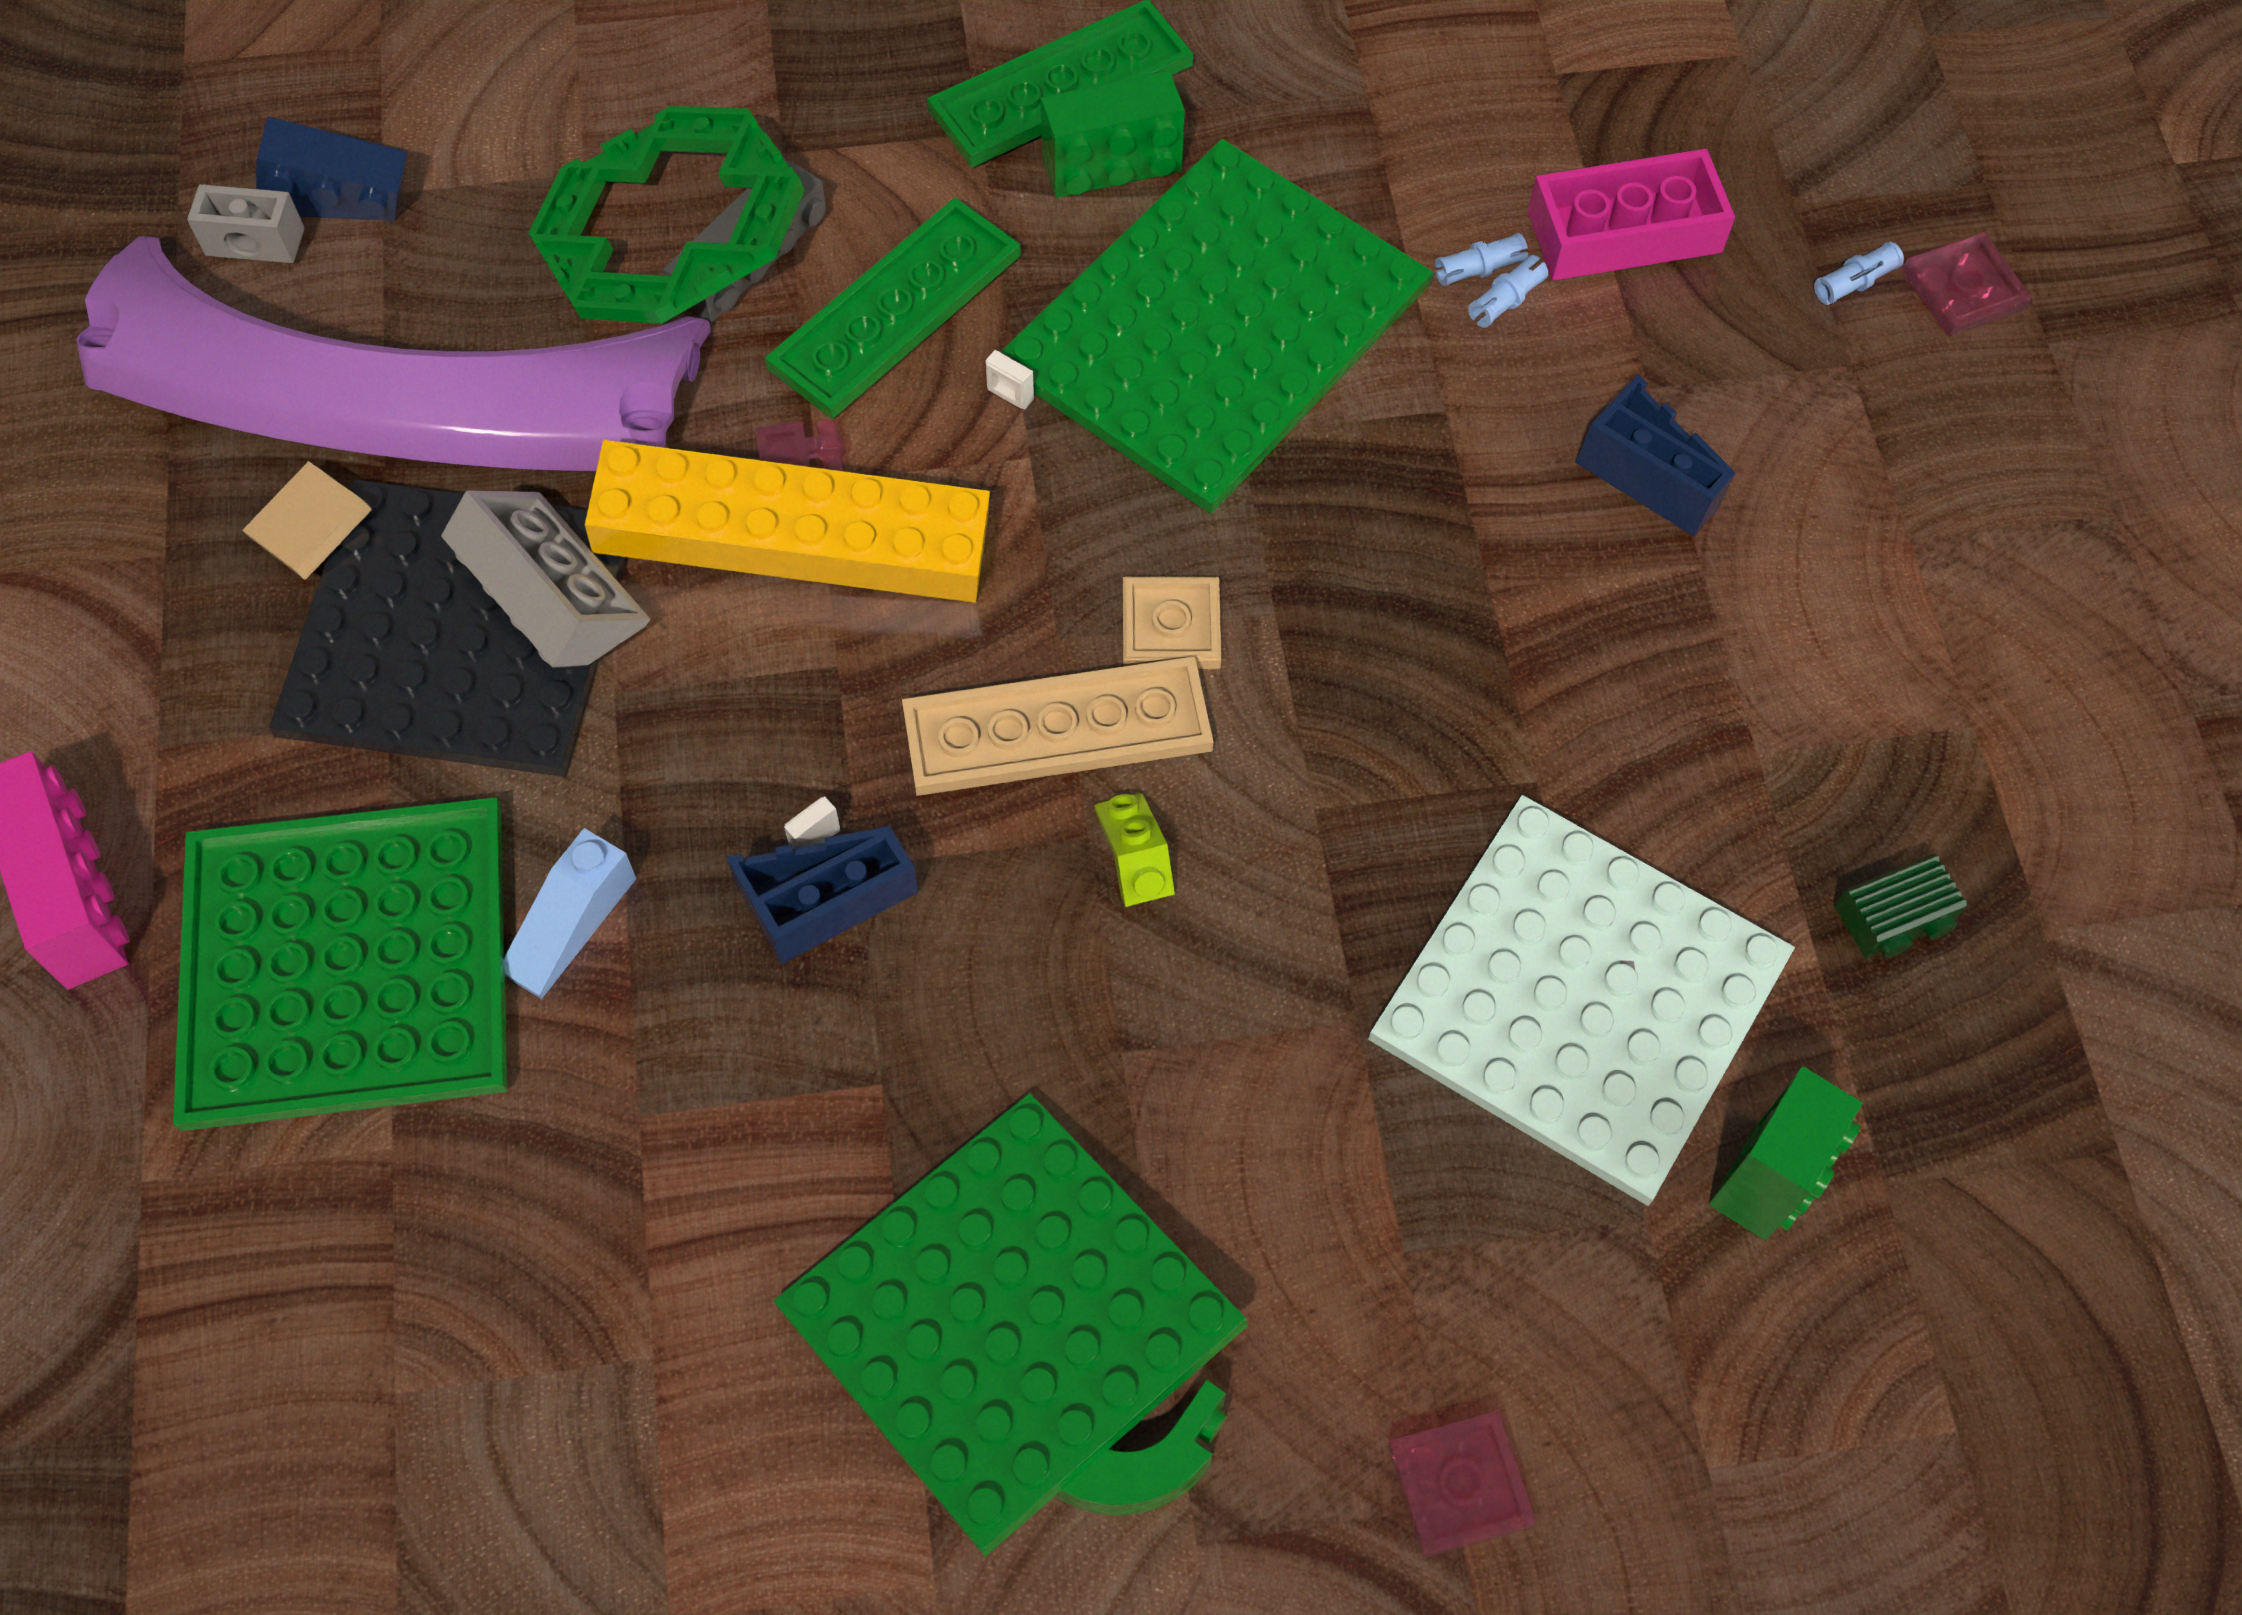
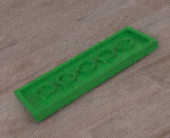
M1143 0L927 98L928 111L972 168L1041 136V97L1170 71L1171 75H1174L1193 66V52L1151 1Z
M954 197L765 357L766 368L833 420L1021 256L1020 244Z

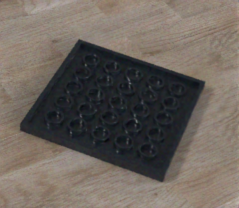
M354 480L351 492L364 500L372 510L327 558L269 726L273 735L278 738L566 777L599 658L589 665L552 667L539 656L538 650L524 633L511 623L510 617L496 600L484 591L482 584L468 567L456 558L455 552L441 535L464 494ZM552 506L591 551L585 528L588 510ZM593 553L620 584L627 557Z

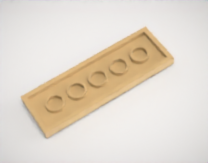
M1195 656L902 699L917 796L1213 751L1214 742Z

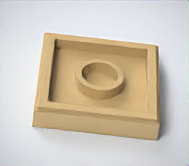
M308 461L242 531L306 580L372 509L364 500Z
M1123 577V667L1195 656L1198 669L1221 668L1219 577Z

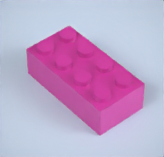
M1707 149L1536 176L1527 210L1552 281L1722 253L1735 220V215Z
M32 751L0 763V873L25 950L69 990L129 965L123 945L129 943L130 940L120 917L117 914L112 915L108 902L115 900V895L105 874L102 871L97 872L94 860L100 858L101 855L89 830L83 831L80 818L86 816V810L82 800L74 788L66 790L64 781L54 765L46 767Z

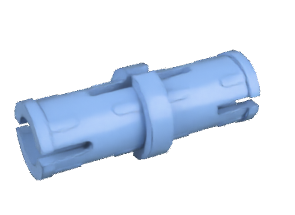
M1515 233L1510 237L1487 244L1483 243V241L1472 243L1468 250L1436 258L1435 267H1443V269L1435 271L1436 276L1442 286H1448L1451 283L1476 275H1480V278L1488 277L1495 269L1523 262L1528 257V252L1520 253L1519 251L1528 249L1527 243L1520 233Z
M1890 241L1864 256L1854 255L1845 261L1843 267L1816 279L1814 283L1815 293L1822 303L1829 305L1854 290L1864 291L1873 286L1875 279L1902 267L1904 263L1903 253L1896 243Z
M1530 255L1509 274L1503 273L1498 276L1492 283L1491 289L1469 304L1468 312L1471 319L1474 321L1485 312L1486 315L1477 322L1478 326L1485 328L1491 325L1507 309L1518 307L1525 300V294L1548 277L1546 264L1542 262L1532 271L1531 267L1540 258Z

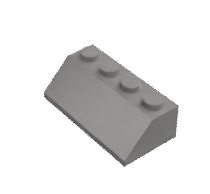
M466 490L441 535L455 552L456 558L468 567L482 584L484 591L496 600L510 617L511 623L524 633L538 650L539 656L552 667L589 665L646 627L650 621L648 615L540 492Z

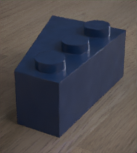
M268 116L257 155L256 189L289 192L300 217L395 221L404 182L407 151Z
M1638 374L1591 424L1575 463L1695 537L1718 510L1736 473L1697 433L1690 436L1674 420L1677 412L1668 403L1660 406L1645 390L1648 383Z
M890 826L824 838L825 843L793 849L791 844L775 847L776 852L747 858H744L743 854L726 857L735 885L780 964L797 957L918 893L915 867Z

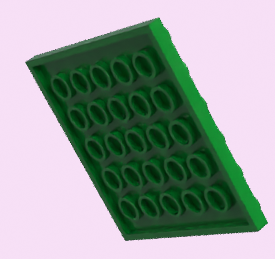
M497 797L186 832L173 1125L179 1131L507 1092L505 970L503 960L502 812Z
M1030 1093L773 1300L783 1316L984 1557L989 1555L1247 1328L1245 1316Z

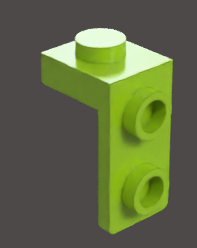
M1121 794L1112 797L1109 801L1095 804L1096 816L1114 853L1120 895L1125 907L1174 895L1168 845L1143 794Z

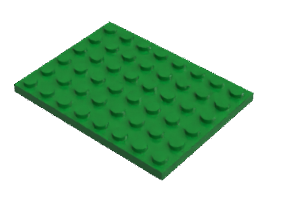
M1221 139L1000 353L1033 371L1034 394L1200 508L1212 514L1432 283L1434 272L1229 142Z

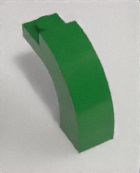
M1206 1380L1175 1427L1163 1440L1152 1447L1135 1452H1119L1108 1449L1062 1489L1056 1497L1078 1509L1113 1516L1134 1515L1152 1511L1176 1500L1190 1490L1211 1467L1212 1453L1200 1446L1199 1442L1202 1439L1210 1444L1225 1423L1228 1415L1221 1410L1224 1407L1226 1393Z

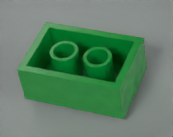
M1170 71L1041 97L1042 160L1055 198L1079 195L1087 191L1121 186L1129 182L1163 177L1182 171L1185 109Z
M1802 1066L1760 1118L1708 1205L1765 1241L1779 1227L1787 1232L1798 1215L1802 1216L1806 1212L1814 1198L1817 1200L1820 1198L1833 1178L1835 1170L1831 1167L1840 1153L1843 1155L1846 1153L1861 1129V1126L1853 1120L1863 1102Z

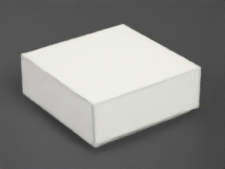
M994 350L986 359L988 390L1025 410L1034 400L1033 371Z
M825 796L811 804L784 826L788 844H792L793 849L825 843L824 838L833 837L841 831L836 808Z

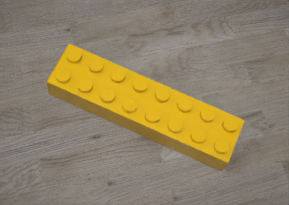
M603 440L585 528L592 553L976 603L988 522L990 491Z

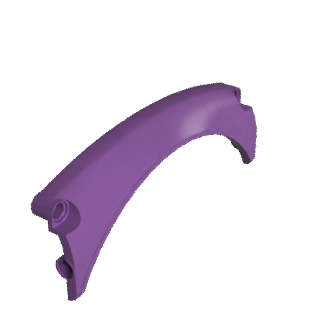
M140 236L119 254L114 255L93 282L85 298L90 326L77 337L76 342L84 382L87 387L94 390H102L169 413L222 427L309 445L420 461L514 469L596 471L603 440L667 448L666 431L674 420V398L681 380L688 382L695 380L699 369L700 348L710 334L711 328L708 320L687 316L661 326L613 338L564 346L507 351H432L358 344L281 327L242 313L219 302L192 285L171 265L162 252L159 237Z

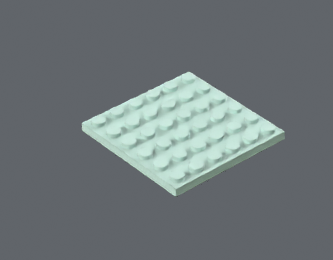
M1522 795L1371 1030L1368 1040L1649 1206L1795 947ZM1620 960L1634 961L1635 970L1626 964H1620Z

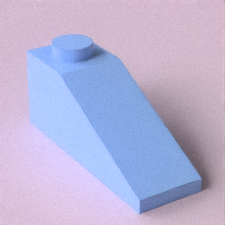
M585 828L580 832L552 867L503 960L506 978L542 1000L636 880L632 866L624 851Z

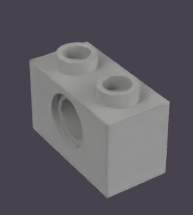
M199 184L187 218L205 256L294 263L305 229L289 192Z

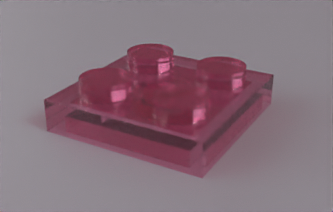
M1985 232L1910 257L1902 269L1949 337L2024 311L2032 300L2028 291Z
M1499 1411L1391 1440L1387 1446L1423 1559L1527 1530L1537 1524Z

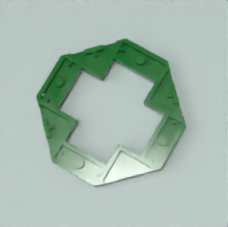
M668 106L654 114L655 121L650 126L636 134L632 128H629L601 144L603 152L588 161H579L576 158L560 168L528 234L581 319L663 324L776 258L805 189L799 176L792 167L788 166L781 152L767 133L762 131L748 108ZM661 151L727 153L718 172L724 187L752 188L728 244L687 241L671 276L603 272L613 252L607 237L580 235L606 182L646 183Z

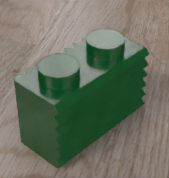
M1934 853L1845 889L1834 907L1863 956L1868 959L1881 952L1885 958L1896 956L1913 945L1912 940L1927 934L1930 940L1946 935L1958 926L1956 919L1967 907V901L1962 897L1961 890L1956 888L1955 881L1951 880L1950 873L1945 871V866L1940 862L1939 855Z

